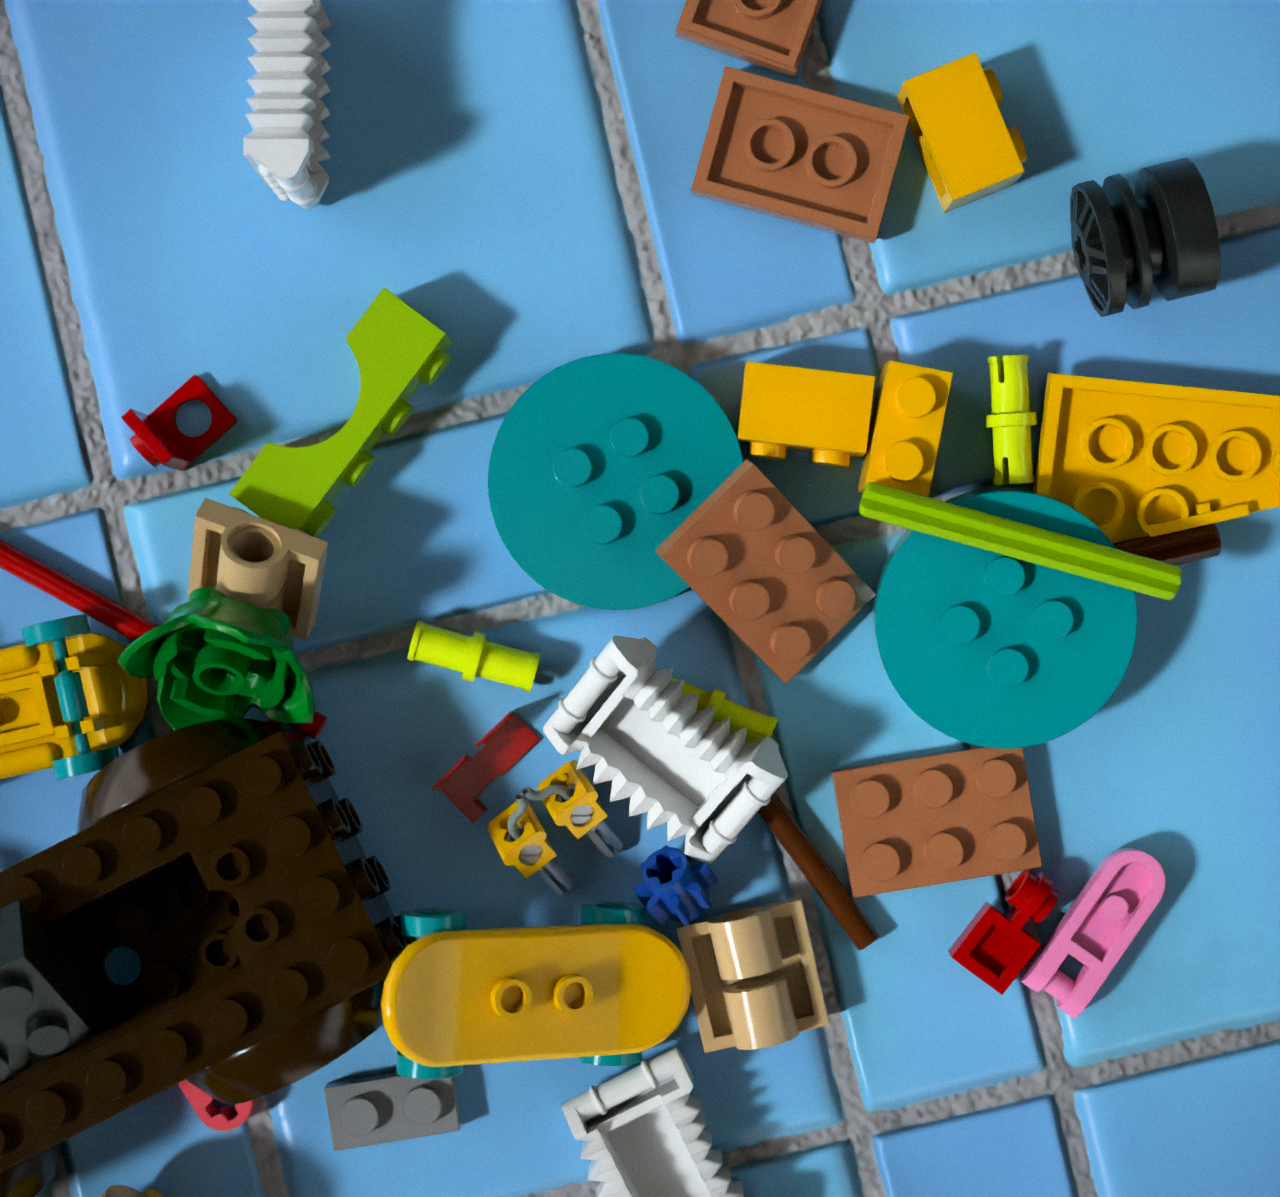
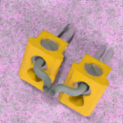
M576 760L566 762L540 782L537 791L529 786L525 787L522 792L515 796L517 801L492 819L487 826V831L503 863L506 866L514 865L526 879L536 873L556 896L565 895L558 881L568 892L573 886V881L553 859L557 854L527 798L536 801L542 800L557 826L565 825L577 840L587 834L606 857L610 858L616 855L609 844L597 832V828L618 853H620L623 847L622 841L604 821L608 815L598 800L596 790L583 769L576 770L578 764Z

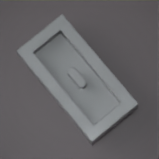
M391 1072L330 1082L324 1088L334 1151L460 1131L462 1126L454 1077L445 1079H415Z

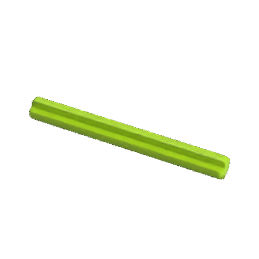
M875 482L866 484L859 504V513L867 518L1164 600H1173L1182 579V569L1173 564Z

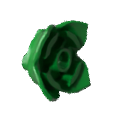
M198 588L190 593L187 603L178 605L165 618L162 625L145 632L129 644L118 657L117 663L130 676L142 679L154 675L155 681L159 680L157 701L163 717L174 731L202 722L225 718H244L249 709L255 705L260 707L261 714L265 713L271 720L280 723L312 724L315 703L312 684L293 651V642L289 635L291 620L282 611L271 608L261 609L249 602L229 599L225 594L213 588Z

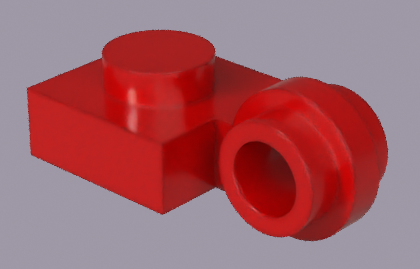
M1024 870L1011 884L1005 896V900L1012 905L1010 913L1006 916L986 901L948 950L951 958L1003 995L1041 946L1038 939L1022 927L1029 918L1035 923L1041 922L1056 905L1059 899V892L1052 888L1053 880L1043 872L1033 874L1029 870Z

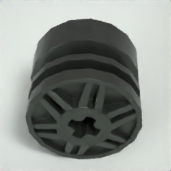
M1188 158L1141 169L1138 172L1135 183V195L1128 181L1120 174L1104 179L1102 187L1095 180L1078 183L1072 187L1070 221L1074 259L1087 295L1094 309L1101 317L1123 312L1125 303L1132 309L1148 306L1152 296V279L1159 293L1167 301L1216 289L1220 278L1221 261L1218 228L1205 182L1196 165Z

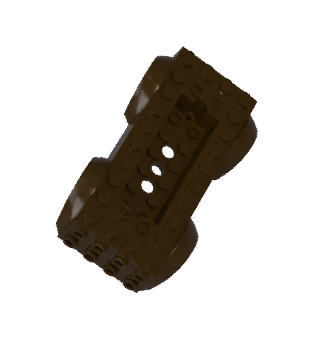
M249 718L213 720L166 733L114 759L92 777L82 791L77 834L0 872V909L20 900L89 978L95 1029L94 1036L0 1083V1197H35L54 1177L59 1143L186 1079L221 1103L231 1105L248 1102L295 1083L326 1066L354 1048L383 1024L381 1000L385 979L393 962L417 938L400 934V914L394 915L384 894L391 890L387 874L375 855L369 858L366 857L356 836L363 832L360 818L348 798L339 801L329 780V777L335 775L336 771L327 750L319 740L312 743L307 735L291 733L274 724ZM121 946L134 950L141 962V970L138 977L128 985H120L113 982L107 975L105 968L106 959L110 952Z

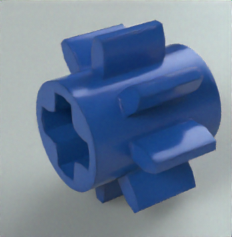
M666 845L652 853L645 862L640 864L644 882L635 886L633 890L657 924L662 925L670 918L675 922L683 923L685 926L702 915L706 908H711L712 903L709 900L710 896L707 888L717 884L718 878L707 862H701L684 854V852L677 848Z

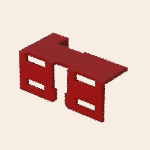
M512 710L475 745L477 748L481 744L485 746L473 758L466 754L431 789L434 791L438 787L474 824L488 810L477 797L499 774L503 776L540 738Z

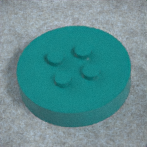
M625 353L592 355L568 362L542 376L517 399L509 410L498 430L489 460L488 495L495 526L510 555L534 581L548 591L565 600L596 609L630 610L663 602L689 588L655 550L743 463V458L735 431L723 409L713 396L689 375L670 364L641 355Z
M988 488L964 493L944 501L1116 549L1110 539L1096 524L1083 514L1060 500L1035 491L1018 488ZM907 529L887 557L879 577L874 600L875 637L881 661L888 678L906 705L918 717L943 734L965 743L988 748L1013 749L1046 743L1069 733L1089 720L1104 706L1122 681L1130 664L1137 635L1138 612L1135 591Z

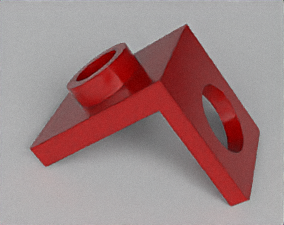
M193 375L151 414L146 415L130 408L121 416L123 421L135 433L129 439L130 442L152 466L156 468L162 463L164 466L184 471L238 422L236 417L197 375ZM191 400L204 402L210 409L212 416L208 430L197 437L184 435L176 423V415L179 408Z

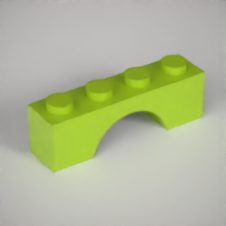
M386 288L381 290L345 338L357 360L361 381L359 399L348 422L330 438L306 447H286L267 442L229 493L260 518L290 529L304 531L310 536L317 538L336 514L337 508L331 502L343 486L348 484L354 488L373 465L375 457L369 452L382 434L386 433L392 437L406 422L413 410V406L407 401L423 381L428 386L432 385L448 365L452 355L445 350L452 341L447 334Z

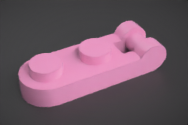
M1121 848L1111 852L1100 863L1041 950L1029 960L1020 976V982L1036 993L1043 989L1057 999V1008L1072 1018L1079 1016L1160 902L1165 891L1166 880L1161 864L1152 855L1136 848ZM1068 954L1084 964L1077 976L1072 979L1058 970Z

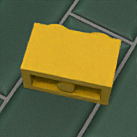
M976 52L903 82L897 99L903 114L910 116L908 121L909 129L944 213L1012 186L1025 172L1022 163L1027 161L1023 140L1014 126L1006 127L998 104L1003 102L1000 84L990 67L982 68Z
M891 360L881 368L869 427L867 452L863 457L857 493H863L867 483L875 482L929 497L953 376L952 372Z
M747 361L744 367L736 433L739 444L749 445L748 456L786 460L787 450L812 452L811 463L849 467L850 457L861 458L867 452L875 376Z

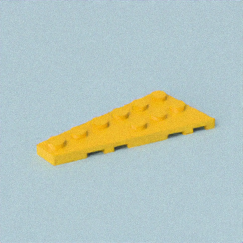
M1047 373L1033 491L1053 497L1074 508L1096 524L1113 544L1145 536H1159L1280 507V395Z

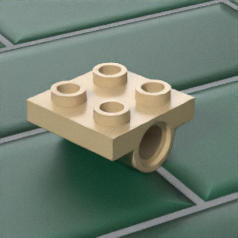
M205 498L194 520L188 598L195 589L213 588L225 594L229 599L249 602L261 609L271 608L282 611L291 620L289 634L307 640L316 622L329 542L310 536L304 531L290 529L254 516L243 509L229 507Z
M800 897L693 920L685 926L683 923L676 924L682 955L690 972L691 995L704 1053L735 1046L739 1050L767 1048L788 1042L796 1038L801 1031L830 1025Z

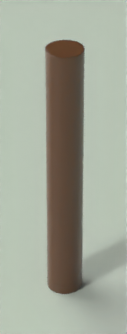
M774 792L770 803L762 806L758 813L858 950L866 948L879 937V934Z

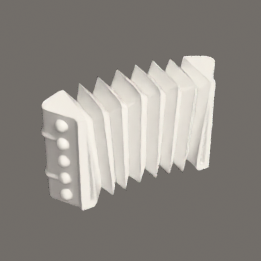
M248 0L258 13L247 19L258 32L248 38L257 54L249 56L247 59L258 74L247 80L256 95L246 99L253 112L247 113L245 116L253 131L243 138V155L265 185L271 187L280 200L287 201L290 199L303 209H312L317 206L329 184V176L318 162L331 159L328 151L321 144V142L330 137L321 121L331 114L320 99L331 92L322 77L331 68L321 55L323 51L331 46L328 39L321 33L331 27V23L320 2L321 0Z
M613 636L598 657L591 659L590 667L569 694L559 700L558 708L544 724L543 732L562 755L581 750L576 770L596 764L592 785L612 780L610 802L630 797L629 817L648 812L647 830L667 823L668 842L686 834L684 854L701 862L712 864L729 844L736 842L737 835L762 806L770 803L773 793L787 779L788 772L778 750L779 744L769 736L746 743L747 726L730 733V717L713 723L715 706L697 712L698 693L682 696L684 679L670 683L673 667L656 671L657 646L646 637L638 639Z
M677 1047L648 1061L643 1059L640 1065L598 1086L591 1085L589 1091L561 1104L575 1140L584 1141L581 1147L580 1159L593 1160L588 1167L587 1180L600 1181L596 1197H752L744 1196L742 1180L732 1181L730 1165H723L722 1151L711 1149V1131L704 1130L706 1127L705 1113L700 1112L702 1110L701 1098L689 1096L694 1087L693 1073Z

